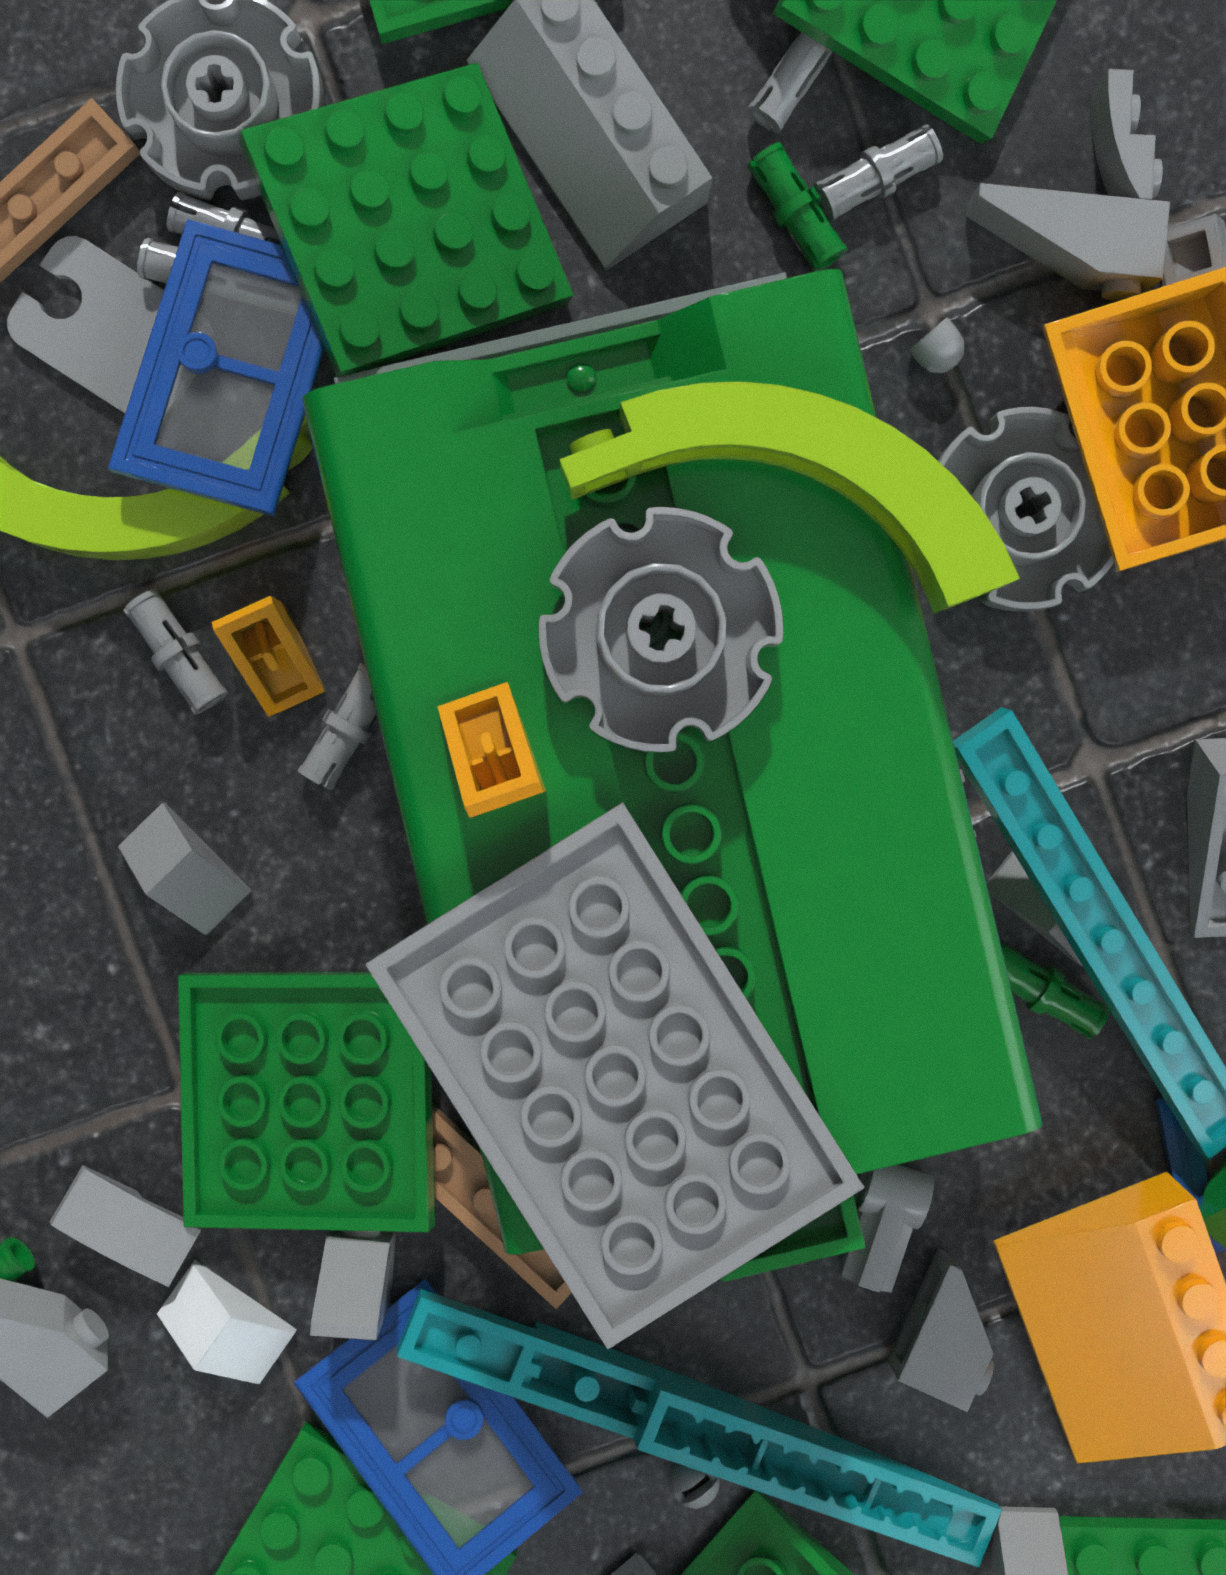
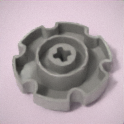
M168 0L154 9L139 24L138 29L146 41L143 49L135 54L123 53L121 56L116 77V101L122 125L132 139H147L145 146L140 150V156L160 179L176 190L189 196L209 201L213 199L217 188L229 185L233 187L240 200L260 196L261 193L239 143L240 130L323 107L325 103L324 88L312 52L309 51L303 53L295 52V48L301 42L295 23L279 8L266 0H226L216 5L210 4L207 0Z
M1017 407L999 411L989 420L990 435H982L973 427H968L951 442L938 458V461L959 480L982 508L1002 539L1020 577L1019 580L1004 587L983 594L981 602L984 605L1014 612H1031L1047 609L1062 602L1061 590L1064 584L1072 586L1077 592L1087 590L1095 585L1114 563L1077 440L1069 431L1070 417L1068 414L1041 407ZM1031 502L1036 512L1031 516L1020 519L1016 514L1015 508L1020 504Z
M652 507L646 510L645 525L641 530L635 533L625 532L618 527L614 519L610 518L587 531L563 555L550 577V584L553 589L559 591L564 596L565 604L556 614L540 616L539 644L548 678L563 703H569L575 698H585L593 704L595 716L589 725L592 732L614 744L644 752H671L676 749V737L683 727H694L701 732L706 741H712L736 727L758 705L772 681L771 675L759 667L757 661L758 653L761 648L776 647L782 642L783 617L775 584L762 560L755 557L749 562L741 563L736 562L728 554L727 545L733 535L730 528L694 511L669 507ZM658 612L670 615V628L681 632L680 641L676 639L668 640L662 651L650 648V634L639 630L640 622L652 623Z

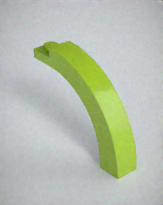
M740 381L697 383L658 390L620 402L619 419L625 434L614 438L611 429L588 434L569 445L572 455L560 459L561 474L571 500L653 469L702 459L727 458L757 461L784 467L809 476L838 491L858 505L885 530L900 548L916 573L933 614L1020 579L1002 539L988 517L949 470L926 449L893 426L854 406L818 393L782 385Z
M304 416L288 470L294 468L305 459L313 448L306 416ZM261 430L223 463L249 470ZM0 456V531L48 550L69 555L106 560H133L178 554L215 542L239 531L264 515L171 488L131 497H97L70 493L29 479ZM284 485L279 502L291 493Z

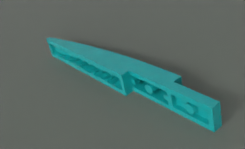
M421 1288L397 1345V1357L627 1436L634 1439L637 1450L978 1568L1002 1512L998 1504L962 1488L684 1375L612 1348L607 1349L606 1346L535 1321L533 1328Z

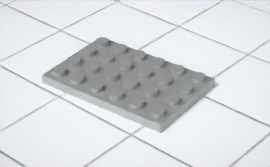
M623 802L365 964L607 1349H610L864 1189L863 1184Z

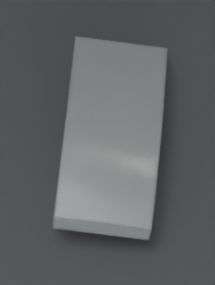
M1108 69L1090 93L1092 139L1102 181L1109 196L1152 200V198H1156L1158 195L1163 174L1161 159H1155L1156 135L1134 134L1141 111L1140 96L1132 94L1134 70Z
M82 1165L49 1221L51 1226L87 1247L167 1287L170 1286L201 1231L197 1227H184V1218L142 1198L137 1190Z

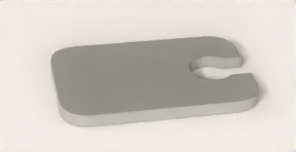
M78 236L64 237L50 248L40 266L58 279H69L79 285L82 292V302L79 309L68 318L55 319L45 313L42 304L22 292L10 310L7 318V329L11 338L22 348L125 414L164 290L148 279L139 278L137 272L86 239ZM197 312L190 333H204L216 343L215 331L211 323L202 314ZM181 364L163 422L172 415L198 375L186 371Z

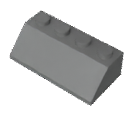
M514 0L467 59V65L478 62L498 112L604 271H607L706 205L713 178L595 0Z

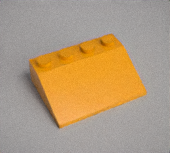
M1226 267L1045 324L1042 329L1116 571L1119 572L1226 540Z
M1168 1172L993 1240L1072 1456L1077 1464L1214 1450L1226 1446V1283L1196 1198Z

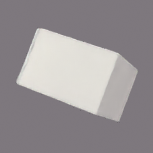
M196 1260L190 1265L157 1313L194 1370L255 1384L261 1383L297 1330Z

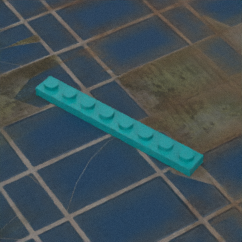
M1000 707L953 740L957 761L1193 1147L1201 1155L1210 1159L1226 1147V1067L1013 711Z

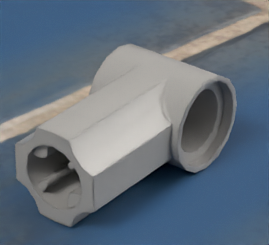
M899 1164L861 1173L859 1180L863 1184L864 1189L856 1193L855 1205L858 1210V1218L866 1248L843 1253L838 1268L842 1277L851 1280L860 1287L876 1292L886 1291L892 1293L913 1228L918 1230L922 1226L933 1196L934 1179L932 1175Z

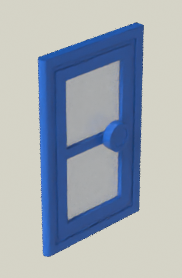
M187 219L108 466L110 472L262 514L275 515L305 416L302 396L313 389L325 349L282 245Z
M424 1278L389 1306L377 1340L348 1338L293 1383L433 1575H485L581 1495L583 1490L514 1397L397 1357V1345L420 1288L437 1294L427 1279Z

